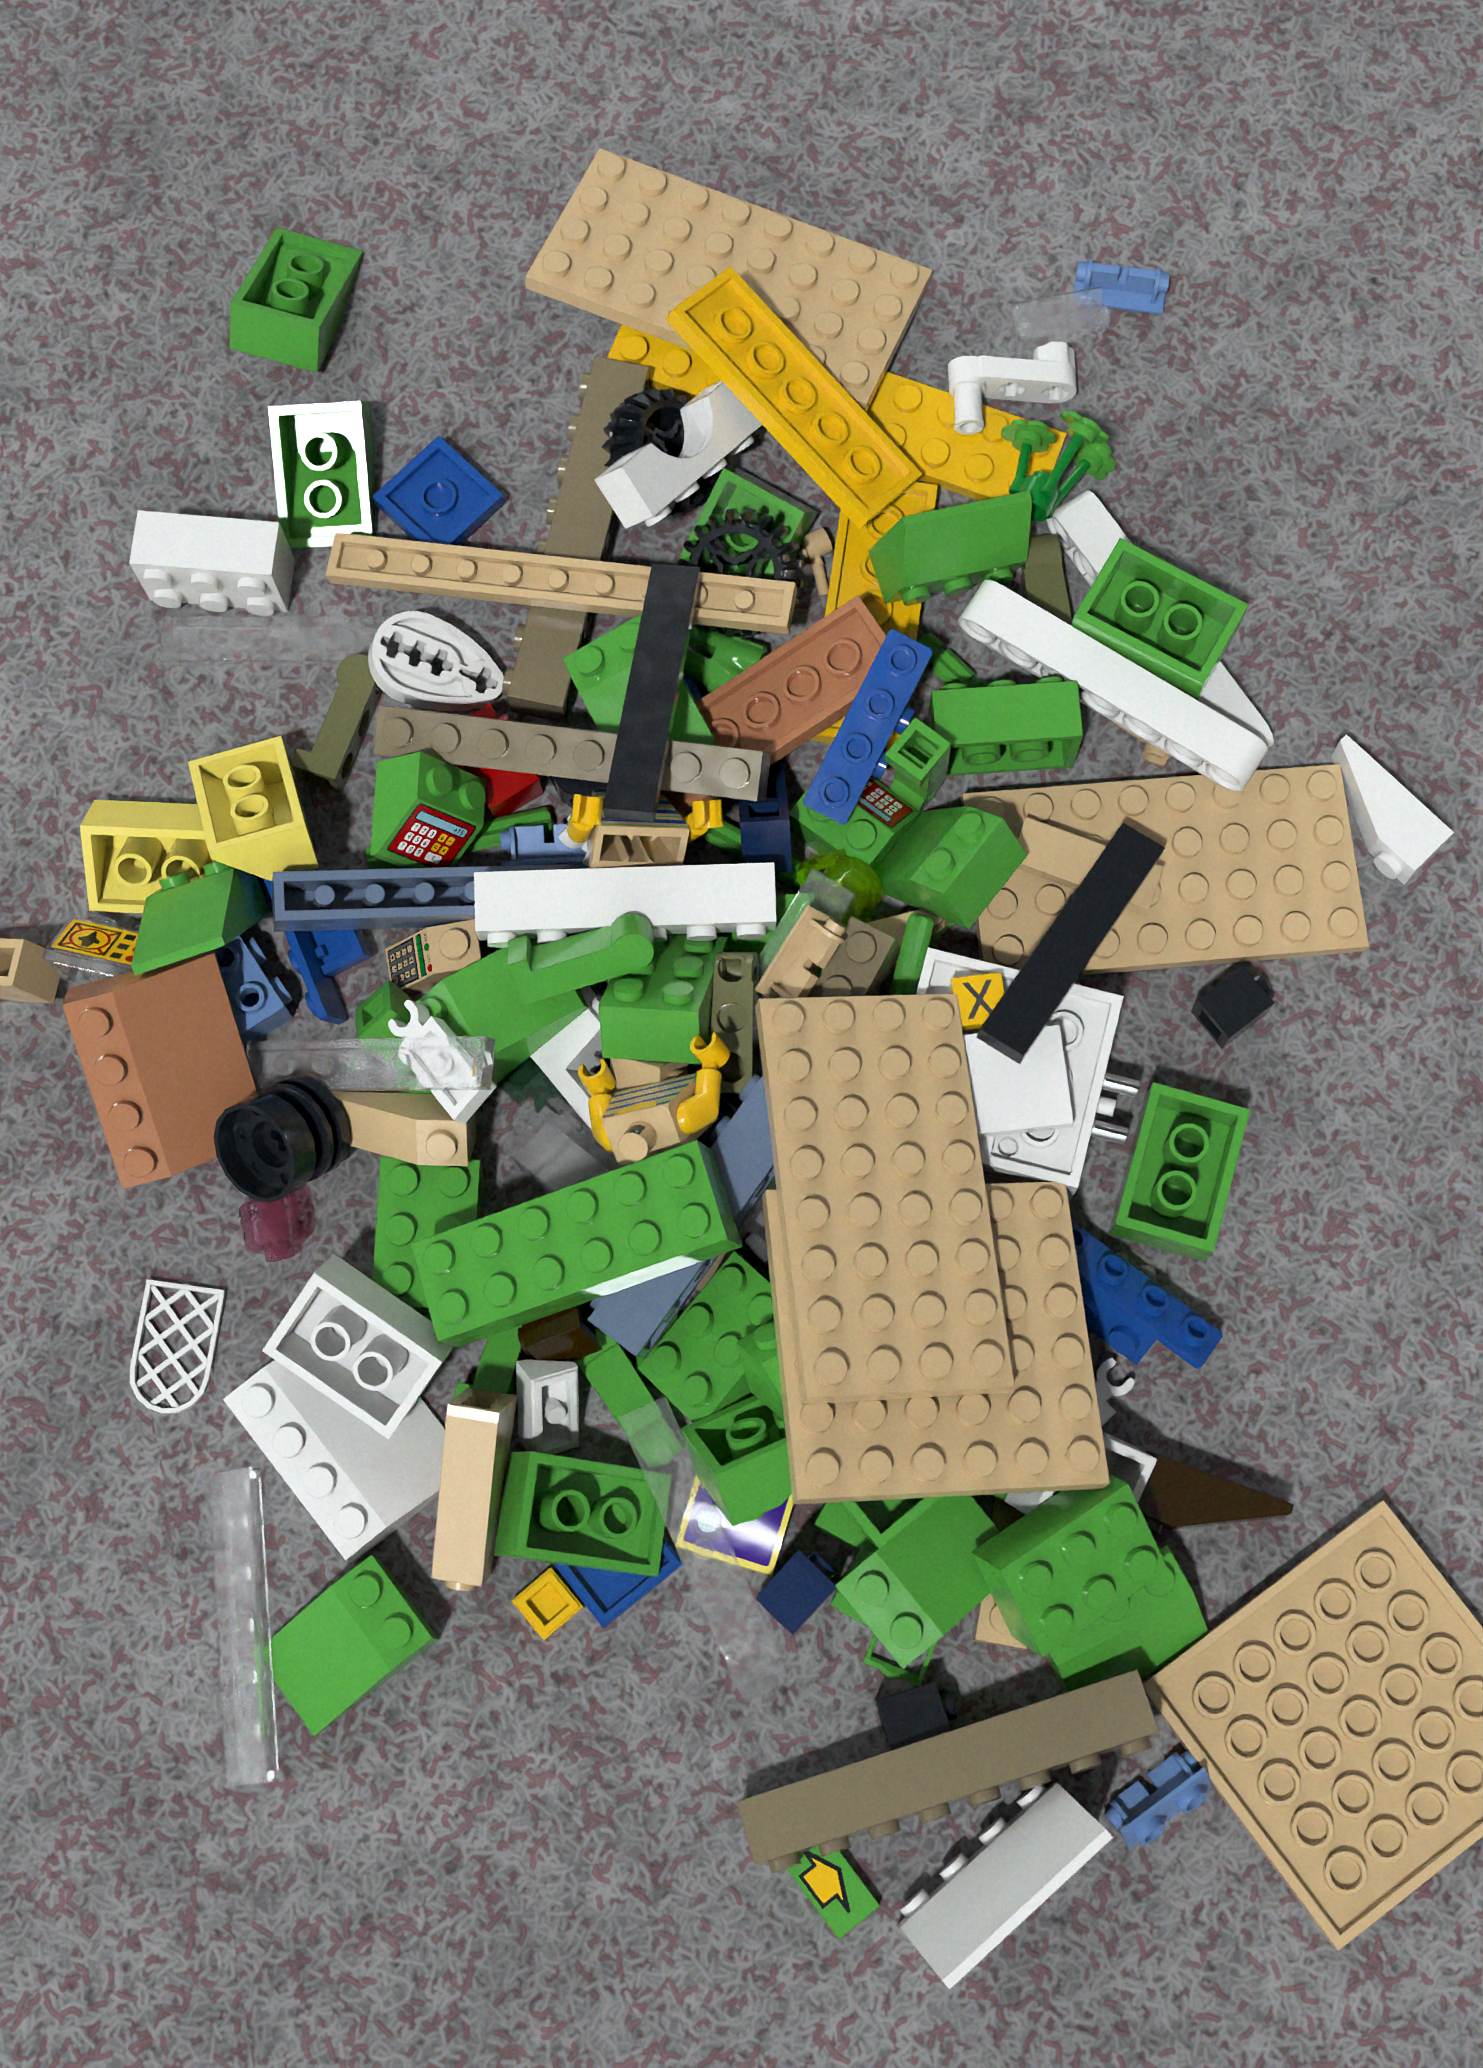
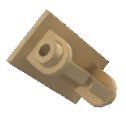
M807 904L755 990L769 998L807 997L819 978L813 973L817 966L824 969L838 946L845 941L841 937L846 930L843 926L844 924Z

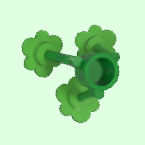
M1062 411L1060 414V418L1069 424L1067 432L1072 436V439L1051 474L1035 471L1032 476L1026 477L1030 453L1045 452L1048 450L1049 444L1055 442V434L1048 432V426L1040 421H1029L1026 423L1023 420H1013L1011 426L1002 428V438L1012 442V446L1020 451L1016 475L1008 492L1015 494L1030 491L1032 497V521L1042 522L1047 518L1050 519L1058 504L1085 473L1095 479L1104 480L1108 473L1112 472L1116 467L1115 461L1110 457L1112 453L1111 448L1106 443L1109 436L1102 431L1097 423L1080 416L1074 411ZM1074 457L1077 467L1058 488L1060 477Z

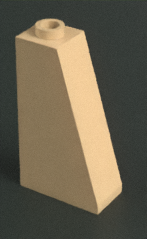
M467 1387L447 1406L431 1578L445 1580V1586L450 1589L472 1591L475 1589V1586L482 1587L491 1575L517 1395Z

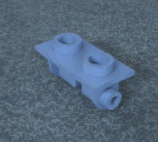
M1088 258L1087 262H1077L1072 303L1162 315L1170 274L1162 272L1161 268L1158 267L1156 271L1094 263L1093 259Z
M568 823L553 824L554 842H545L544 825L510 826L509 831H500L501 849L511 850V858H504L501 866L561 863L570 864V869L589 868L582 863L587 852L581 848L573 849L567 847L558 838L559 833L567 827Z
M1188 1750L1181 1755L1177 1752L1173 1753L1169 1758L1147 1773L1148 1778L1157 1788V1791L1151 1796L1138 1780L1109 1801L1111 1808L1105 1811L1104 1814L1116 1830L1125 1825L1120 1832L1129 1849L1139 1842L1141 1845L1151 1843L1166 1829L1165 1822L1180 1811L1183 1814L1192 1812L1206 1800L1208 1796L1206 1791L1212 1788L1208 1773L1204 1767L1195 1774L1193 1773L1200 1766Z

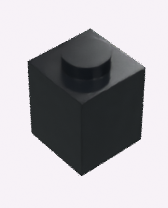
M1241 966L1198 999L1191 1013L1223 1049L1267 1015L1274 1005V1001L1270 998L1272 992L1264 979L1256 973L1250 974L1244 966Z
M935 1681L874 1701L890 1751L949 1732L951 1728L948 1721L957 1719L948 1689L938 1691Z

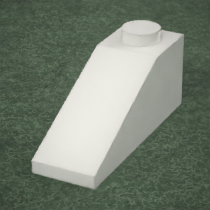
M1346 734L1339 741L1331 758L1334 764H1340L1346 796L1368 852L1374 857L1375 866L1386 877L1390 879L1397 878L1405 885L1445 845L1454 832Z

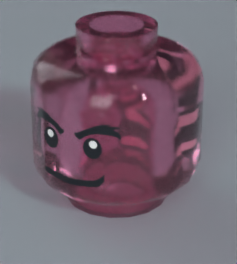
M291 1193L271 1203L256 1201L248 1197V1201L239 1208V1219L245 1248L254 1254H264L266 1262L282 1261L294 1257V1248L300 1246L308 1238L303 1204L297 1194Z

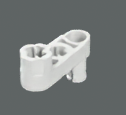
M1058 341L1038 346L1033 352V360L983 355L961 356L951 360L948 364L949 393L954 397V430L963 435L977 434L983 430L982 398L1038 403H1061L1072 399L1077 392L1074 349L1070 348L1067 343Z

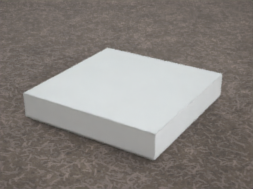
M1060 1025L1046 1026L1021 1064H1018L976 1038L978 1033L963 1035L978 1137L1069 1128L1073 1126L1074 1122Z

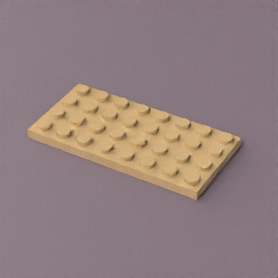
M599 148L526 274L525 284L528 290L694 351L665 319L674 307L731 266L866 412L931 282L933 270Z
M1340 764L1256 770L1241 792L1229 790L1204 775L963 793L961 797V807L971 806L1003 818L1017 839L1023 822L1028 817L1105 846L1109 844L1121 825L1125 823L1165 847L1162 856L1156 863L1164 868L1148 913L1143 915L1126 908L1081 975L1366 951L1369 947ZM1016 869L975 921L980 960L1021 970L1076 890Z
M957 994L759 999L755 1010L801 1404L1009 1393L1015 1387Z

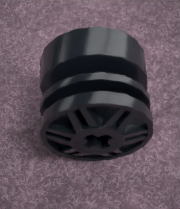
M293 1075L280 1080L272 1086L261 1090L258 1094L226 1108L216 1121L213 1137L216 1156L227 1178L246 1196L253 1200L267 1203L282 1199L305 1186L307 1182L315 1180L324 1173L337 1168L347 1156L350 1143L348 1120L339 1101L326 1086L311 1077Z

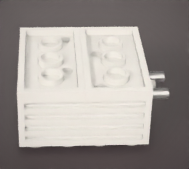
M928 947L916 995L951 994V978L999 972L1002 975L1005 994L1021 970ZM1074 984L1046 1026L1060 1025L1074 1124L1069 1128L978 1137L985 1184L1057 1182L1066 1185L1068 1202H1070L1079 1186L1090 1136L1123 1145L1128 1140L1127 1136L1129 1135L1127 1127L1095 1120L1096 1113L1113 1116L1116 1105L1115 1099L1100 1096L1101 1089L1131 1097H1136L1139 1093L1140 1082L1138 1080L1106 1072L1124 996ZM980 1029L963 1030V1035L976 1034Z

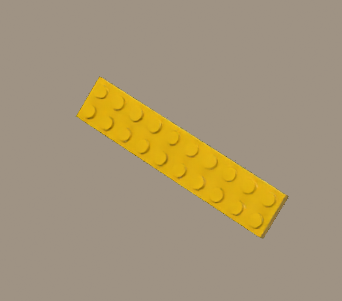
M622 324L607 356V359L648 366L650 387L658 390L671 389L674 395H686L687 400L690 401L706 387L721 381L694 351ZM886 371L866 413L922 473L918 480L938 485V487L979 501L1010 495L1008 490L1016 475L1020 451L1012 446V442L1002 438L1001 431L1003 427L1011 426L1013 420H1023L1026 423L1030 420L982 404L983 430L972 435L959 434L954 430V397L950 393ZM1048 427V432H1052L1056 436L1055 442L1049 444L1048 450L1045 452L1030 453L1026 477L1032 476L1035 471L1051 474L1062 451L1067 433Z

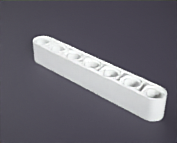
M1085 490L1056 508L1050 519H1046L1050 532L1058 536L1061 547L1081 574L1087 573L1084 575V578L1090 586L1094 583L1119 538L1131 543L1101 501L1090 490ZM1220 661L1198 701L1254 733L1269 748L1274 744L1269 726Z
M984 580L957 620L958 625L969 636L1039 678L1061 677L1064 681H1077L1079 701L1229 790L1235 792L1243 791L1268 752L1265 742L1254 733L995 581Z

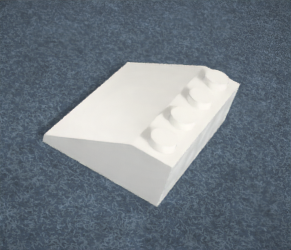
M276 1360L264 1366L223 1399L346 1561L356 1563L439 1496L445 1428L421 1397L418 1398L389 1439Z
M1052 1781L1047 1787L1041 1785L1026 1791L1017 1801L1022 1808L1019 1813L1008 1823L1002 1817L995 1820L979 1835L978 1839L983 1843L981 1848L969 1859L963 1853L957 1855L940 1871L939 1875L944 1879L942 1884L930 1895L922 1888L900 1908V1911L905 1916L898 1923L900 1929L949 1990L1113 1838L1057 1782Z

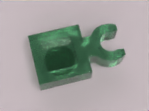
M528 1057L496 1084L519 1107L531 1098L534 1101L538 1117L550 1125L555 1120L550 1112L545 1110L546 1102L550 1098H559L565 1105H570L554 1085L546 1083L549 1078L531 1057Z

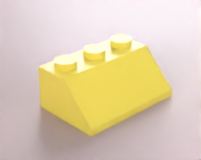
M282 736L188 761L206 844L212 860L272 881L273 872L310 871L319 868L296 780Z
M94 800L80 824L89 911L143 913L146 897L161 889L159 880L182 871H187L189 878L203 874L205 872L202 866L214 861L210 858L198 804Z

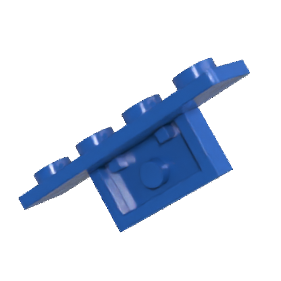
M896 630L888 632L803 799V804L806 807L842 825L847 823L871 776L873 775L881 779L888 766V763L885 762V754L888 751L886 747L893 733L896 732L901 735L915 712V709L909 707L908 704L932 656L933 651L931 648Z
M257 876L260 883L268 889L272 899V881ZM362 930L285 932L290 945L288 957L294 969L303 978L308 991L305 993V1000L310 1011L321 1021L338 1025L347 1021L348 1017L332 978L372 957Z
M1071 1220L1087 1328L1108 1343L1116 1352L1124 1355L1136 1365L1156 1340H1158L1194 1368L1200 1369L1223 1337L1222 1332Z

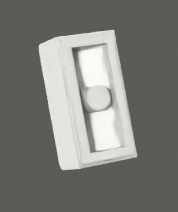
M517 1361L518 1437L526 1451L554 1455L579 1447L577 1364L565 1361Z

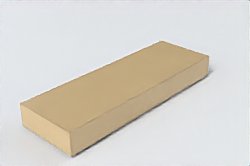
M1026 817L1017 840L1028 856L1017 869L1077 890L1107 846ZM1158 864L1154 866L1126 907L1127 909L1143 915L1148 913L1164 868L1163 866Z

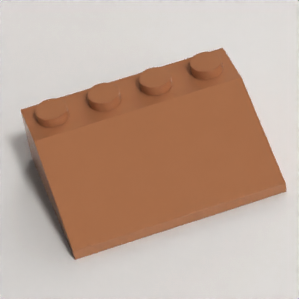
M215 950L138 975H134L132 971L68 988L62 1007L122 1189L168 1178L217 1158L213 1138L217 1119L226 1108L259 1092Z

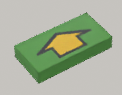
M819 1848L799 1854L800 1865L787 1869L838 1939L842 1938L880 1907V1904L841 1852L821 1857Z

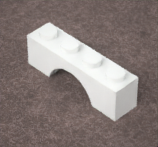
M722 381L706 387L680 409L684 426V443L678 458L662 452L650 443L622 456L594 479L625 529L642 521L649 527L665 518L671 512L668 506L669 503L673 500L676 503L693 494L699 489L696 480L701 476L703 479H706L717 473L727 465L724 457L728 453L731 456L735 455L754 442L751 434L762 424Z

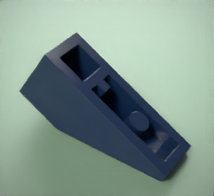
M781 758L769 768L766 800L750 801L738 799L742 863L774 862L775 875L780 872H792L790 819L783 758Z

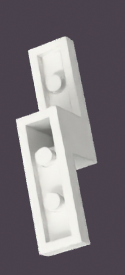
M589 986L579 988L589 1008L530 1057L591 1129L588 1100L592 1096L579 1078L578 1069L584 1064L591 1076L596 1075L593 1072L600 1065V1059L604 1060L605 1058H602L598 1008L602 996L596 995Z

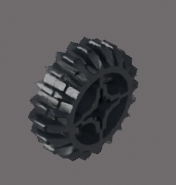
M654 388L646 389L625 398L624 402L620 403V406L616 407L610 414L611 422L603 429L609 439L606 440L601 448L610 454V459L604 466L610 467L622 456L650 443L662 452L678 458L684 443V426L680 409L687 404L686 395L674 396L671 389H661L658 391ZM647 421L654 423L653 429L645 426ZM718 473L706 479H703L701 476L696 480L699 489L680 502L676 503L673 500L669 503L668 506L671 512L667 516H676L697 507L702 502V498H705L708 493L712 492L710 483L719 476Z
M736 508L727 509L725 521L719 514L710 515L708 517L710 529L704 525H697L694 528L695 535L700 543L687 540L683 544L685 550L693 554L692 558L679 559L677 563L678 566L700 567V572L708 573L710 559H712L718 567L719 574L733 576L739 573L734 571L735 565L747 564L748 573H744V575H748L751 578L764 579L763 569L771 557L774 567V580L795 582L797 588L804 586V580L792 578V570L804 568L803 560L791 561L789 554L797 551L799 548L798 543L792 541L783 545L781 541L787 536L789 529L786 526H779L771 532L774 517L770 514H764L757 523L755 509H745L742 518ZM743 533L755 538L760 543L754 549H748L746 553L741 555L734 548H727L722 541L733 534ZM796 597V601H795V606H796V605L798 604V602H799V600L797 599V597ZM708 626V629L712 632L718 631L721 628ZM724 627L726 636L730 638L737 636L740 630ZM741 629L745 638L754 637L756 631Z

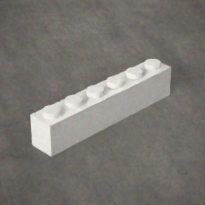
M774 862L474 872L475 932L479 940H487V946L506 948L508 947V940L525 935L529 939H537V944L541 945L594 929L611 926L616 918L630 913L642 915L649 920L653 927L654 943L666 941L667 934H687V940L709 941L716 939L717 933L736 932L739 939H761L766 937V931L776 930Z

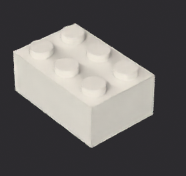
M137 511L129 564L148 598L153 600L155 604L166 608H178L181 606V603L199 604L203 609L213 612H224L228 607L245 608L248 612L259 616H270L274 611L288 612L295 559L279 522Z
M333 1253L313 1273L262 1351L389 1439L412 1409L454 1346L437 1342L434 1327L430 1320Z

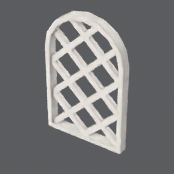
M146 1279L134 1349L130 1360V1385L136 1398L148 1409L162 1414L180 1413L193 1407L205 1394L210 1377L213 1374L212 1366L226 1296L225 1290L191 1286L187 1283L177 1284ZM157 1287L180 1291L165 1300ZM151 1292H153L160 1305L148 1313ZM191 1292L213 1294L214 1296L200 1305ZM186 1295L195 1309L180 1320L170 1305ZM218 1301L213 1324L204 1310ZM165 1310L175 1324L159 1335L150 1320ZM197 1315H200L209 1329L193 1339L184 1325ZM146 1326L154 1339L141 1348ZM179 1329L189 1344L173 1354L164 1340ZM211 1336L207 1358L198 1345ZM159 1344L168 1359L153 1369L143 1355ZM193 1349L202 1361V1364L187 1374L178 1359ZM139 1360L148 1374L137 1381V1365ZM173 1364L182 1379L167 1389L158 1377V1374ZM205 1370L204 1379L200 1389H198L192 1379ZM153 1379L162 1393L149 1402L142 1396L139 1388ZM187 1384L195 1396L189 1402L179 1406L171 1394ZM167 1399L172 1408H161L156 1405Z

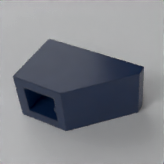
M798 1550L755 1599L793 1636L836 1590L837 1587L830 1581L836 1572L815 1551L806 1557Z

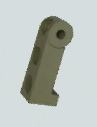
M1056 534L1029 536L1028 559L1021 566L1022 575H1020L1023 598L1067 624L1072 625L1058 536Z
M363 654L349 655L339 664L336 673L339 686L311 752L297 748L291 762V767L298 779L340 793L343 792L382 693V690L375 683L370 673L368 656Z
M718 952L715 958L710 1042L712 1040V1033L715 1032L730 1051L728 1061L721 1068L717 1069L722 1074L720 1093H741L745 1085L755 1074L761 1077V1074H759V1035L755 1010L759 1000V993L755 990L759 983V959L756 952Z

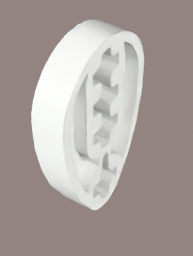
M420 611L398 613L388 618L379 627L371 642L368 653L370 673L378 687L397 701L437 711H468L482 708L489 703L492 705L502 692L503 673L488 653L472 638L452 624L431 614ZM390 640L399 643L398 651L400 652L396 654L395 658L386 655L387 647L385 646L388 645ZM412 649H417L421 652L420 659L422 661H420L417 667L408 664L410 657L407 654H410ZM434 658L443 660L442 668L444 670L439 676L431 673L432 665L429 663H432ZM479 675L487 678L486 685L489 688L484 693H479L475 690L476 683L474 681Z

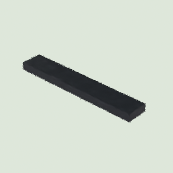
M652 564L603 804L605 818L655 822L700 586V567Z
M1125 823L1121 825L986 1019L976 1038L1018 1064H1021L1165 850L1164 846Z

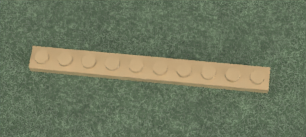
M335 532L325 576L333 584L636 617L643 611L651 567ZM700 572L701 580L692 624L789 635L797 595L795 582Z

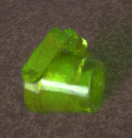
M839 849L805 860L799 865L797 880L800 885L799 894L816 893L817 910L844 924V927H846L851 916L864 923L874 918L872 910L882 900L883 889L875 871L864 861L856 857L847 856L844 849ZM826 868L818 884L813 882L809 873Z

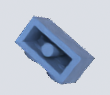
M239 935L227 945L213 949L217 955L245 1048L293 1018L285 1006L293 999L278 976L268 980L260 967L268 960L253 937L244 941Z

